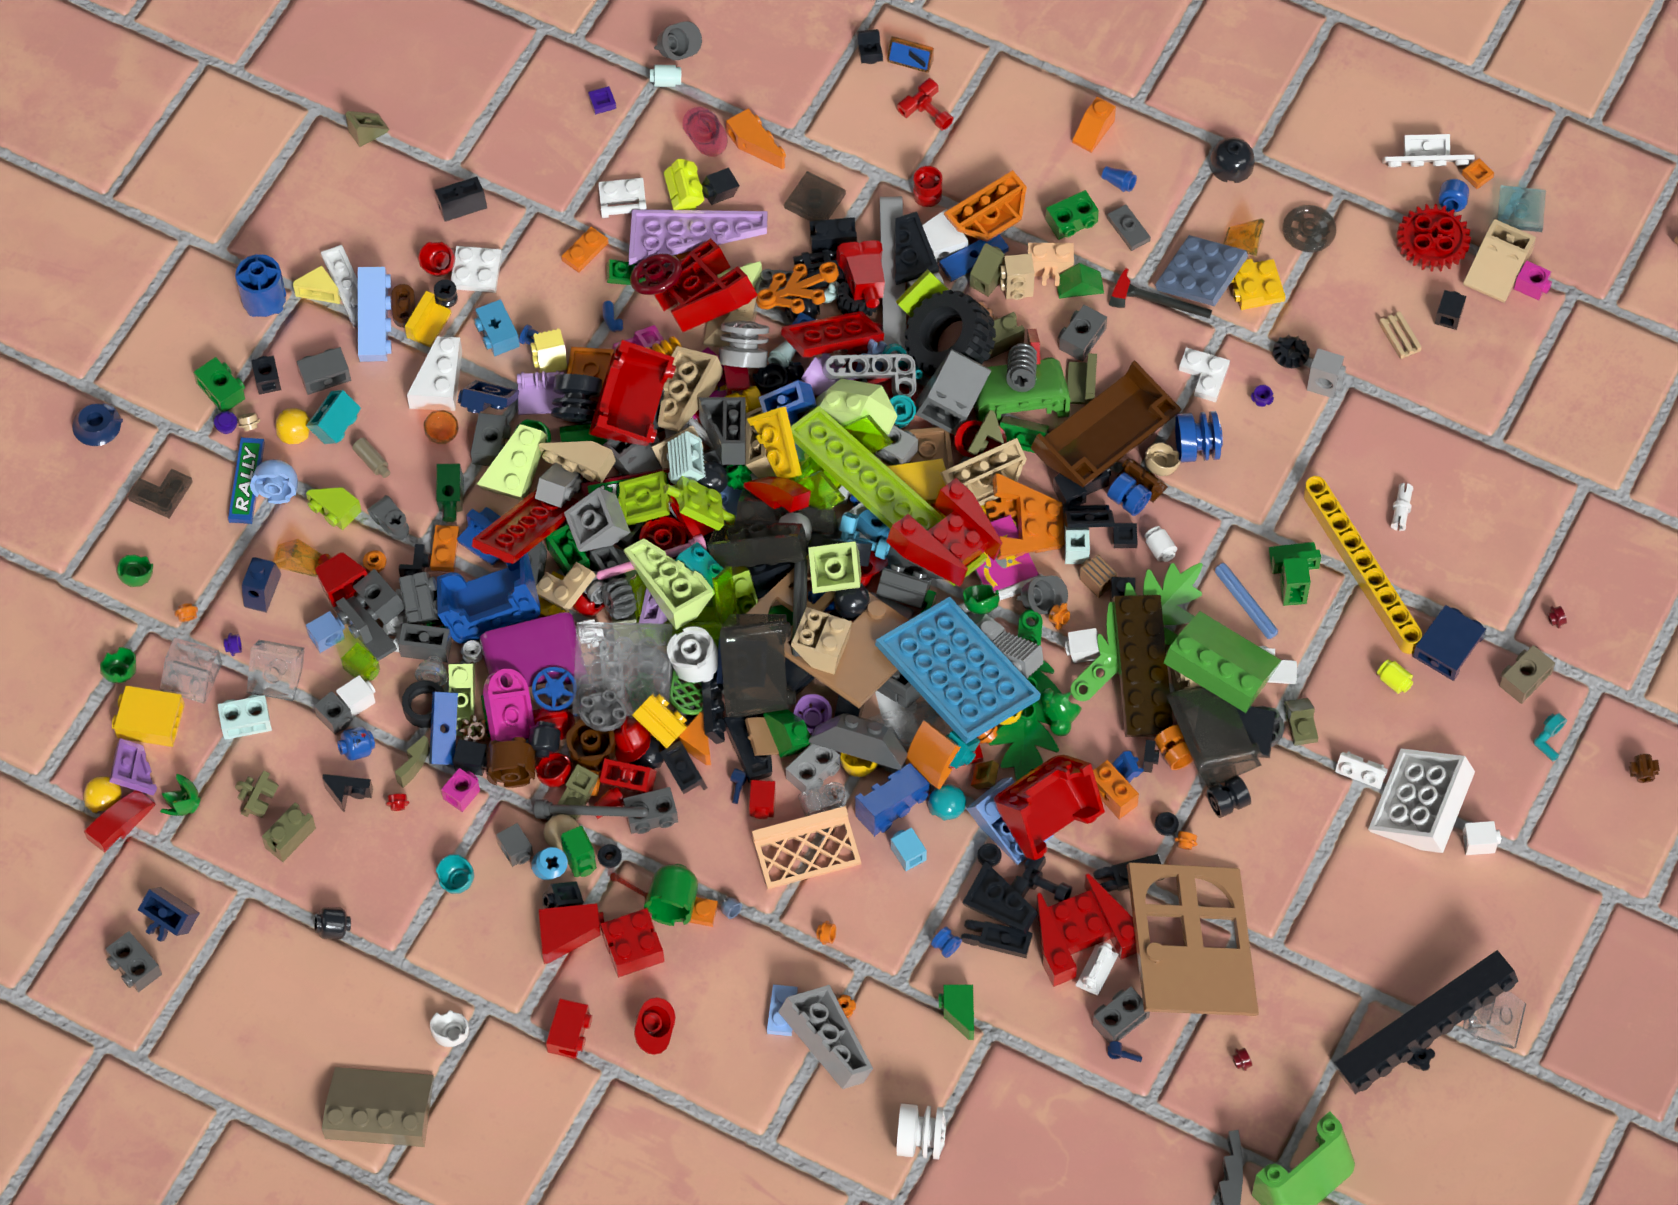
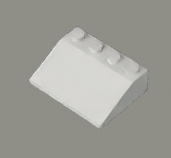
M1401 748L1368 830L1419 850L1443 853L1475 773L1467 758L1462 755Z

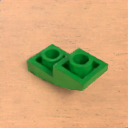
M609 259L607 262V283L631 285L630 276L638 263L629 265V262ZM645 277L640 278L639 282L646 281Z

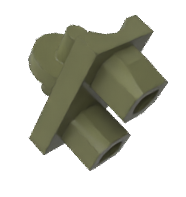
M263 771L254 787L252 786L254 779L251 777H247L245 782L238 781L235 788L240 792L237 798L244 801L246 795L249 796L241 812L242 815L248 817L251 813L261 818L264 816L269 804L258 799V797L262 793L272 798L279 786L268 778L270 773Z

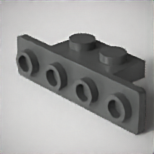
M355 596L347 600L343 597L336 602L337 606L333 609L336 611L343 625L347 624L355 639L358 638L377 661L397 650L395 643Z

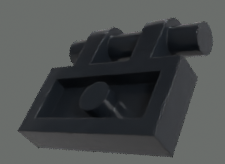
M826 248L821 249V252L810 254L803 252L799 256H793L794 265L804 264L808 275L800 279L799 282L819 274L820 266L826 262H834L837 265L839 275L836 282L840 284L843 281L845 282L843 270L838 265L837 260L831 261V259L836 258L837 249L829 250ZM822 260H823V262H821V263L811 264V262H817V261H822ZM822 281L806 289L829 286L830 283Z

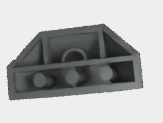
M843 713L817 725L809 738V743L900 771L907 758V752L892 726L850 713Z

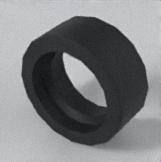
M420 680L412 683L405 690L402 696V707L406 719L412 725L419 728H431V713L420 715L413 712L411 702L421 694L445 692L438 683L430 680Z

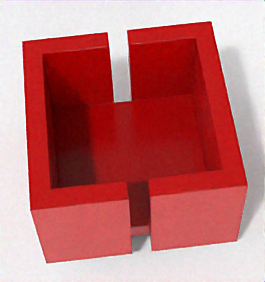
M647 908L601 923L602 936L618 978L665 962L663 948Z

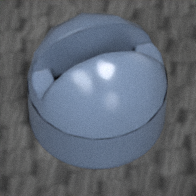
M728 897L725 899L726 902H721L720 909L728 919H733L740 913L742 904L738 900Z

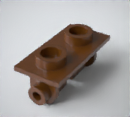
M1125 460L1122 465L1124 469L1117 475L1119 477L1121 474L1127 473L1136 480V485L1142 484L1152 492L1150 501L1153 503L1168 488L1166 484L1134 460Z

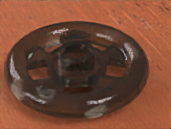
M1303 205L1294 208L1286 215L1282 225L1286 241L1292 247L1303 252H1318L1327 248L1333 242L1337 231L1335 220L1331 214L1325 209L1314 205ZM1304 214H1313L1314 218H1304ZM1324 220L1327 227L1321 228L1320 221ZM1293 221L1300 222L1298 229L1291 227ZM1310 225V226H1312L1313 228H1312V229H1309V228H1307L1306 226ZM1300 234L1307 239L1305 242L1297 239V236ZM1321 234L1324 239L1316 242L1314 238Z

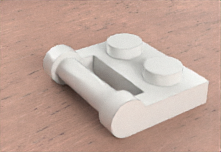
M643 178L598 182L602 218H609V215L632 213V210H647ZM639 202V204L608 206V205H614V204H624V203Z

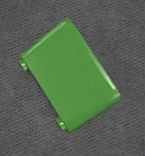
M1052 357L1040 360V364H1037L1036 383L1031 390L1026 392L1015 391L1008 385L1006 378L1007 365L987 367L991 369V373L974 404L976 421L983 422L989 410L995 412L997 420H1001V414L1046 408L1047 414L1054 410L1058 418L1069 417L1070 394L1059 360Z
M1330 1111L1317 1124L1316 1130L1318 1135L1315 1140L1319 1143V1147L1290 1173L1278 1164H1269L1256 1174L1252 1196L1260 1205H1318L1351 1176L1354 1171L1355 1161L1343 1127Z

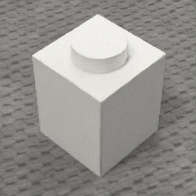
M1096 628L1068 632L1069 641L1065 642L1067 656L1071 655L1074 664L1094 661L1100 655L1097 643L1098 631Z
M360 675L336 690L337 696L350 708L352 718L375 703L374 693L376 691L373 685L368 680L365 682Z
M1495 822L1465 823L1462 834L1466 855L1495 853L1497 844L1501 843L1500 830H1496Z

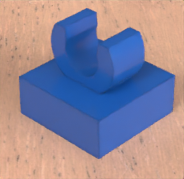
M1131 751L1123 752L1112 763L1129 783L1134 777H1138L1144 771L1143 768L1138 767L1137 762L1139 759L1133 757Z

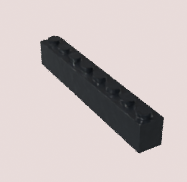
M1496 950L1335 1061L1334 1064L1338 1073L1354 1094L1367 1090L1374 1081L1390 1074L1397 1065L1409 1061L1413 1054L1429 1047L1436 1038L1442 1034L1449 1033L1462 1020L1471 1018L1474 1012L1481 1007L1490 1005L1501 993L1510 991L1519 982L1515 970L1501 953Z

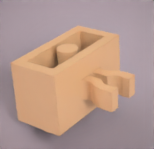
M1028 243V254L1032 253L1034 276L1042 277V286H1046L1049 277L1055 280V286H1059V275L1074 266V243Z

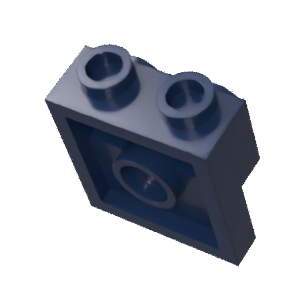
M475 380L460 391L458 403L461 404V407L467 408V411L472 413H480L489 406L495 409H504V407H508L518 399L519 390Z

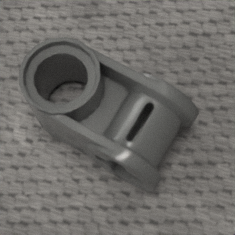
M385 495L367 509L375 523L381 526L391 538L402 540L408 536L409 526L406 523V516L389 496Z

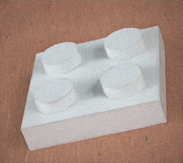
M456 246V259L451 281L455 283L457 290L496 293L502 258L501 249Z

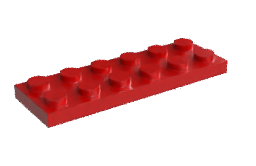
M536 489L474 537L472 547L484 554L500 558L503 562L514 564L565 523L567 519L564 512L579 501L572 498L560 508L535 499Z

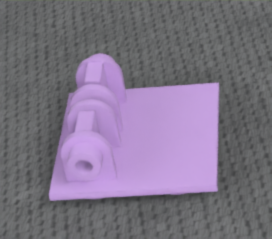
M535 371V373L524 374V372H521V374H517L519 390L518 415L551 414V409L558 407L552 404V400L563 397V395L553 392L554 376L564 374V372L545 373V371H542V373H538V371Z

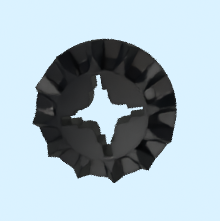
M1288 334L1284 338L1280 337L1274 343L1273 357L1279 365L1285 368L1301 367L1309 358L1310 348H1308L1306 341L1301 340L1299 336L1291 337ZM1295 346V352L1288 357V349Z

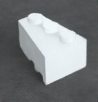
M437 336L407 394L409 409L456 410L462 359L460 337Z

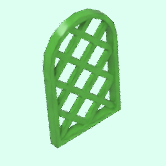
M673 668L669 689L671 704L684 714H699L703 711V705L702 707L699 705V703L703 702L702 688L697 690L693 685L696 683L692 682L682 684L678 680L679 677ZM690 686L694 691L688 692L685 687ZM681 688L685 694L680 695L676 690ZM697 694L700 700H695L691 695ZM688 697L692 702L686 703L683 698ZM679 699L683 705L680 706L675 700ZM695 705L697 710H692L690 706Z

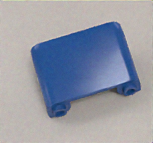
M528 553L514 564L506 563L508 568L468 582L460 574L454 572L437 577L438 616L444 626L450 629L451 637L455 642L465 644L468 641L480 639V636L487 631L538 618L541 612L540 602Z

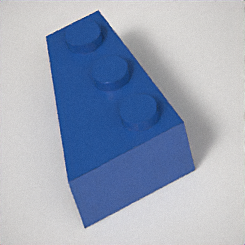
M911 763L904 766L901 771L898 770L888 776L887 779L889 781L882 786L878 783L871 787L873 791L863 796L860 793L855 796V816L874 836L880 832H886L892 826L893 821L898 817H905L912 806L916 803H922L928 797L929 782Z

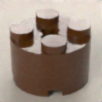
M582 719L576 721L575 725L568 730L566 735L568 756L575 768L578 764L586 769L601 771L604 759L614 760L616 745L613 730H594L587 726Z
M514 737L511 741L494 740L488 743L487 780L491 784L497 786V782L504 783L506 788H517L530 784L531 778L535 779V750L530 744L526 743L525 738Z

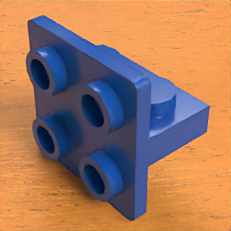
M485 507L480 513L472 508L466 515L468 527L457 538L458 543L493 566L500 558L484 554L480 550L473 548L472 541L474 537L501 516L488 507Z

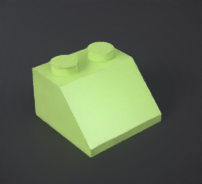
M855 541L808 547L813 594L860 588V557Z

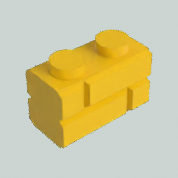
M652 693L632 716L668 748L688 727L685 724L687 719L678 710L675 712L667 707L670 703L660 693L657 696Z

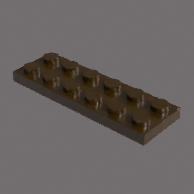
M1161 595L1114 596L1112 602L1125 737L1157 736L1165 729L1173 726L1168 667L1164 664L1166 646Z

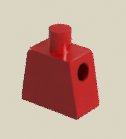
M340 552L333 557L327 553L321 555L318 559L319 566L315 568L319 582L333 608L337 606L336 602L343 597L347 600L357 594L353 586L367 575L366 569L344 552Z

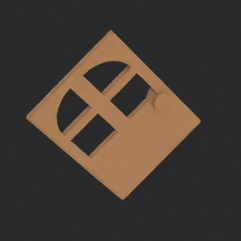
M809 554L806 556L808 560L807 581L811 580ZM793 568L739 620L738 624L759 639L767 640V644L860 708L898 670L876 647V639L909 620L869 593L870 601L868 607L851 625L849 640L835 674L812 668L802 657L792 655L790 643L792 642L793 625L778 637L768 622L769 610L776 601L793 612L794 591L790 589L794 586ZM835 591L826 592L815 604L807 600L806 607L823 612L834 601Z
M1128 863L1127 872L1144 1012L1259 1015L1240 869ZM1176 877L1179 905L1146 904V893L1154 882L1163 878ZM1195 878L1205 880L1218 887L1226 895L1232 908L1198 906ZM1147 916L1180 917L1184 946H1168L1156 942L1150 943ZM1200 918L1233 920L1237 949L1203 947Z

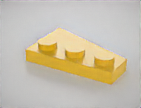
M779 407L748 418V423L750 426H754L758 433L756 438L759 444H763L768 453L767 459L776 476L786 479L801 476L802 472L786 407Z

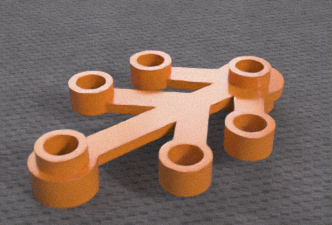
M834 262L823 263L819 268V274L800 282V279L808 275L806 265L797 264L793 267V273L788 282L784 273H776L772 277L773 281L769 288L758 292L756 304L759 308L767 310L772 309L774 306L788 307L796 314L805 310L803 300L800 298L792 300L785 297L809 298L816 305L822 304L826 300L824 291L821 289L808 290L806 288L822 281L827 283L836 281L839 275L837 265Z

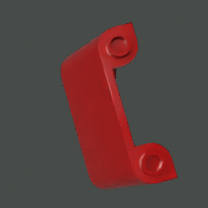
M621 340L611 356L589 434L642 446H648L649 443H653L657 434L653 421L664 384L668 378L672 379L675 373L676 366L673 365L675 357Z
M1057 755L1050 758L994 797L999 814L1024 856L1032 860L1042 858L1047 852L1048 848L1044 842L1046 839L1074 820L1089 824L1105 813L1091 763L1068 755Z

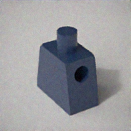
M257 557L251 559L242 582L244 607L267 613L281 577V572L275 562Z

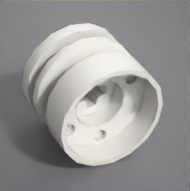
M901 1103L897 1156L913 1157L916 1146H920L923 1158H927L928 1147L934 1148L933 1159H940L946 1134L944 1107H937L936 1118L931 1117V1106H927L924 1117L919 1116L918 1105Z

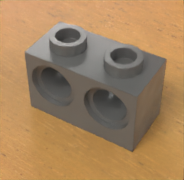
M670 787L623 798L624 807H641L648 810L646 817H627L631 834H644L654 828H668L674 823H678L677 809ZM661 807L668 808L666 812L658 811Z
M130 931L106 948L108 954L106 961L114 971L119 969L123 974L121 978L129 988L133 986L138 993L162 975L159 965ZM123 952H130L129 955L124 958L119 957L120 954ZM138 969H145L140 975L134 974Z
M1132 987L1126 991L1120 990L1112 998L1113 1001L1107 1006L1105 1004L1101 1005L1094 1012L1093 1026L1109 1044L1112 1041L1119 1042L1150 1016V1012H1144L1143 999ZM1126 1004H1131L1135 1007V1009L1126 1010L1123 1006ZM1113 1019L1117 1023L1115 1025H1108L1105 1023V1020Z

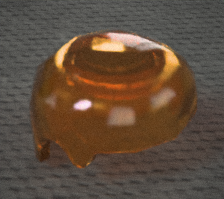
M445 410L431 412L423 424L425 436L430 442L437 445L450 443L454 440L459 430L458 421L455 416Z

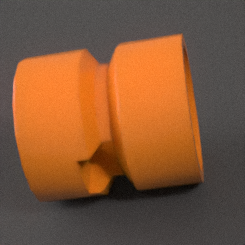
M1174 725L1165 729L1154 739L1160 752L1165 754L1164 759L1172 770L1186 767L1198 756V752L1193 744L1187 741L1188 736L1180 725Z

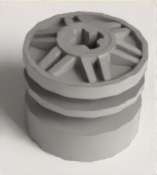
M733 321L721 324V330L731 332V334L720 335L721 340L730 342V346L719 348L720 364L748 368L767 366L768 351L758 348V344L767 343L768 338L758 336V334H768V326L752 321Z

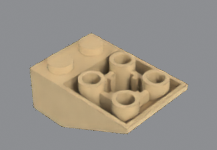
M1494 219L1463 285L1505 303L1521 269L1533 252L1536 237Z

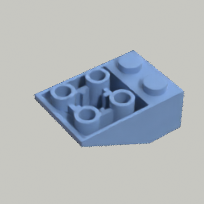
M1010 777L998 781L995 786H992L966 809L979 827L1018 865L1027 857L1024 856L1009 831L994 801V797L1014 783V780Z

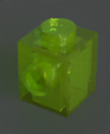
M356 643L341 658L343 669L354 678L360 675L365 682L367 680L372 681L379 673V662L369 650H366L359 643Z

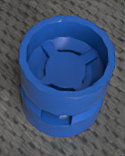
M1123 473L1113 482L1107 496L1116 504H1123L1124 510L1132 516H1136L1145 508L1152 492L1142 484L1136 485L1137 482L1127 473Z

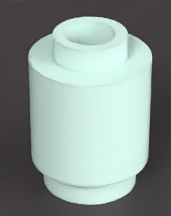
M655 64L654 69H650V82H654V87H675L676 85H681V67Z

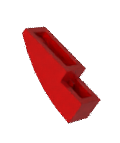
M774 476L761 477L745 482L743 486L773 509L784 507L791 513L809 506L811 490L790 479Z
M135 790L108 808L84 830L86 838L105 853L119 837L124 839L156 804L143 793Z

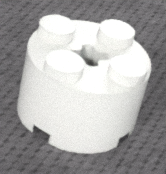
M687 627L683 629L684 632L679 635L675 634L670 639L667 646L669 660L680 679L692 683L708 682L713 678V674L718 668V649L714 640L705 629Z

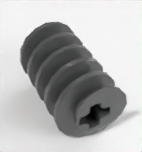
M1025 343L1014 345L1008 353L1007 383L1013 390L1018 392L1029 391L1036 383L1037 352L1035 348Z

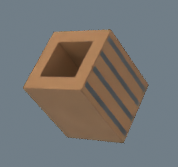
M1099 555L1095 556L1092 560L1090 558L1087 559L1080 567V580L1098 598L1111 589L1112 577H1117V573Z

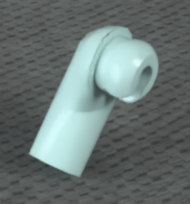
M834 281L829 284V288L824 291L826 298L824 303L828 304L837 298L840 283Z

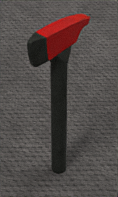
M1125 268L1118 279L1109 302V306L1125 308L1126 297H1138L1209 319L1212 314L1211 309L1135 287L1130 284L1131 281L1127 277L1128 268Z

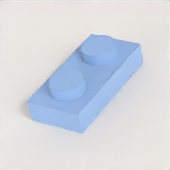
M773 984L767 1034L792 1036L793 1029L778 1011L787 997L797 994L798 987Z

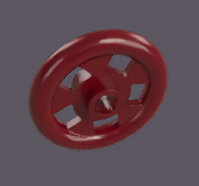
M662 253L649 256L635 266L630 276V284L636 292L643 295L662 293L679 280L682 273V264L677 257L671 254ZM665 263L670 264L667 268L663 266ZM645 277L646 281L639 282L640 278Z

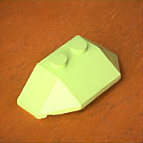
M840 379L815 398L816 407L820 406L843 427L889 435L897 419V414L882 385ZM816 407L811 408L808 413H810V412H811L812 410H814Z

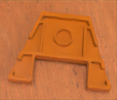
M996 473L993 477L994 496L1016 499L1019 536V539L1000 536L1003 543L997 559L1002 560L1014 555L1018 557L1023 556L1025 553H1040L1061 549L1065 545L1062 502Z

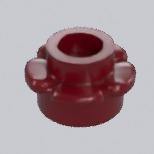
M1551 606V612L1547 613L1549 622L1552 626L1556 625L1560 629L1561 625L1567 624L1566 615L1561 606L1555 608Z
M1236 1048V1054L1232 1055L1233 1062L1237 1069L1242 1068L1243 1071H1247L1246 1068L1253 1066L1250 1056L1245 1048L1240 1050Z

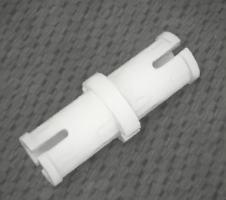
M1405 483L1399 484L1397 500L1393 503L1394 515L1391 528L1397 530L1398 523L1400 522L1399 531L1406 529L1407 516L1412 508L1410 500L1414 488L1412 485L1407 484L1405 492Z

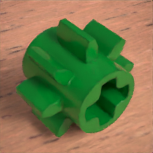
M746 464L728 465L725 469L728 474V486L734 490L736 488L739 490L745 489L743 487L744 483L752 480L750 474L753 472Z

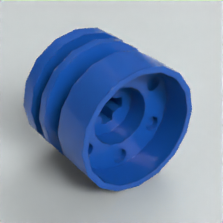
M1201 412L1199 423H1195L1192 413L1176 414L1175 437L1179 461L1181 463L1195 462L1197 451H1201L1204 461H1208L1209 450H1211L1213 460H1219L1223 445V435L1217 412H1209L1208 422L1205 412Z

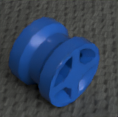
M944 927L933 938L931 945L936 949L939 948L942 951V955L948 958L959 948L962 939L952 935L951 929Z

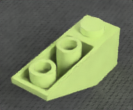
M475 663L449 664V693H458L456 736H463L461 732L457 731L463 724L461 719L470 720V716L475 715ZM471 726V734L474 735V726Z

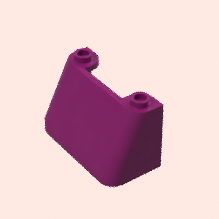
M558 613L490 630L480 636L488 676L497 670L513 669L519 672L526 680L528 687H531L539 672L549 667H559L571 673L576 684L589 681L575 622L571 613ZM559 672L547 673L551 679H560L564 675ZM502 675L501 684L507 687L508 680ZM541 676L536 685L547 683L545 677ZM567 677L565 679V683L572 684L570 679Z

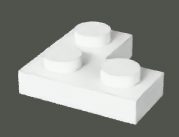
M1186 347L1179 371L1200 377L1194 396L1216 403L1230 365V360Z

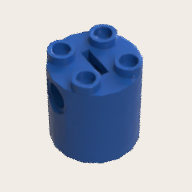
M255 254L245 258L236 268L235 274L244 309L252 317H267L282 312L283 305L286 302V291L279 264L267 255Z

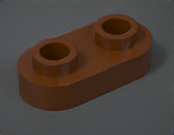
M399 284L391 292L392 316L397 326L405 328L406 323L415 310V295L411 286Z

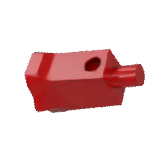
M877 240L863 241L861 243H843L837 247L836 260L846 276L853 299H865L868 308L877 307L880 303L879 298H883L885 286L881 263L882 243Z

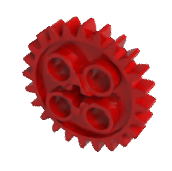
M1425 204L1424 210L1417 206L1415 213L1410 210L1408 217L1403 216L1402 223H1399L1396 238L1398 239L1397 246L1401 247L1400 254H1406V261L1413 259V266L1420 263L1421 270L1429 266L1431 272H1433L1434 267H1438L1441 272L1444 265L1451 269L1452 262L1458 265L1460 259H1464L1466 252L1469 251L1471 237L1469 236L1470 229L1466 228L1467 221L1461 222L1462 215L1455 217L1454 209L1449 213L1446 212L1445 205L1441 210L1438 209L1437 204L1434 205L1433 209H1430L1428 204Z

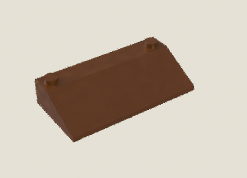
M1134 360L1123 377L1045 437L1039 433L1031 449L1047 466L1079 486L1085 487L1175 417L1176 414L1180 413L1182 409Z

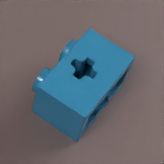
M501 299L475 309L477 317L474 319L475 326L478 332H483L484 337L482 339L487 350H492L494 357L520 347L518 334Z

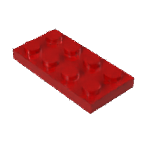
M862 311L783 326L781 330V335L803 358L868 345L870 339L876 342L884 341V332Z

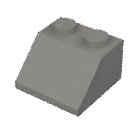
M600 487L564 512L580 552L614 545L630 533L616 494Z

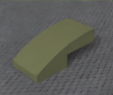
M425 735L406 750L409 760L395 771L396 780L403 788L417 775L428 756L430 746Z
M577 764L566 783L567 788L557 805L586 806L599 776ZM570 815V816H571L572 818H574L576 821H578V819H579V817H580L581 815Z

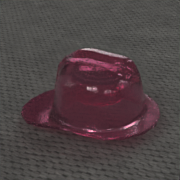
M694 107L688 110L682 121L683 129L696 148L708 157L722 154L726 149L728 139L727 133L719 122L718 117L712 111L703 107Z

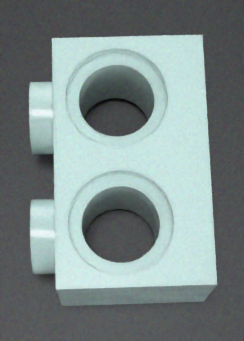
M251 695L246 699H231L217 704L221 729L225 740L272 731L265 695ZM254 711H261L258 715H251ZM232 715L237 716V718L233 720H228V718Z

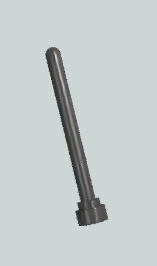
M537 799L534 805V814L537 819H547L548 816L551 817L553 814L646 817L648 815V810L641 807L553 805L547 799Z

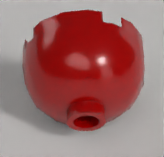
M666 516L659 517V519L654 521L652 519L642 527L639 535L640 540L644 538L663 551L687 543L686 533L682 524L674 518Z

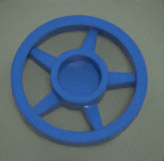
M546 668L539 672L533 681V698L540 707L546 710H564L575 700L577 694L576 681L571 673L563 668ZM559 672L564 675L560 679H551L547 673ZM541 676H544L547 681L545 688L536 691L538 680ZM567 677L573 685V693L564 689L563 682ZM546 694L547 697L552 699V706L543 703L537 695ZM562 695L571 697L567 703L555 706L556 699Z

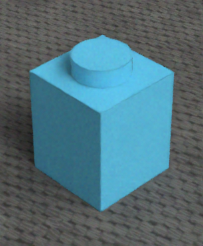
M912 828L906 831L900 830L891 838V850L905 871L927 860V850Z

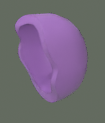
M808 694L798 701L794 714L805 721L809 734H812L817 725L831 719L832 709L830 703L824 697L817 694Z

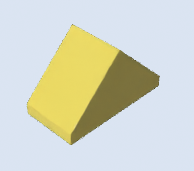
M323 266L307 273L293 283L296 297L340 304L339 289Z

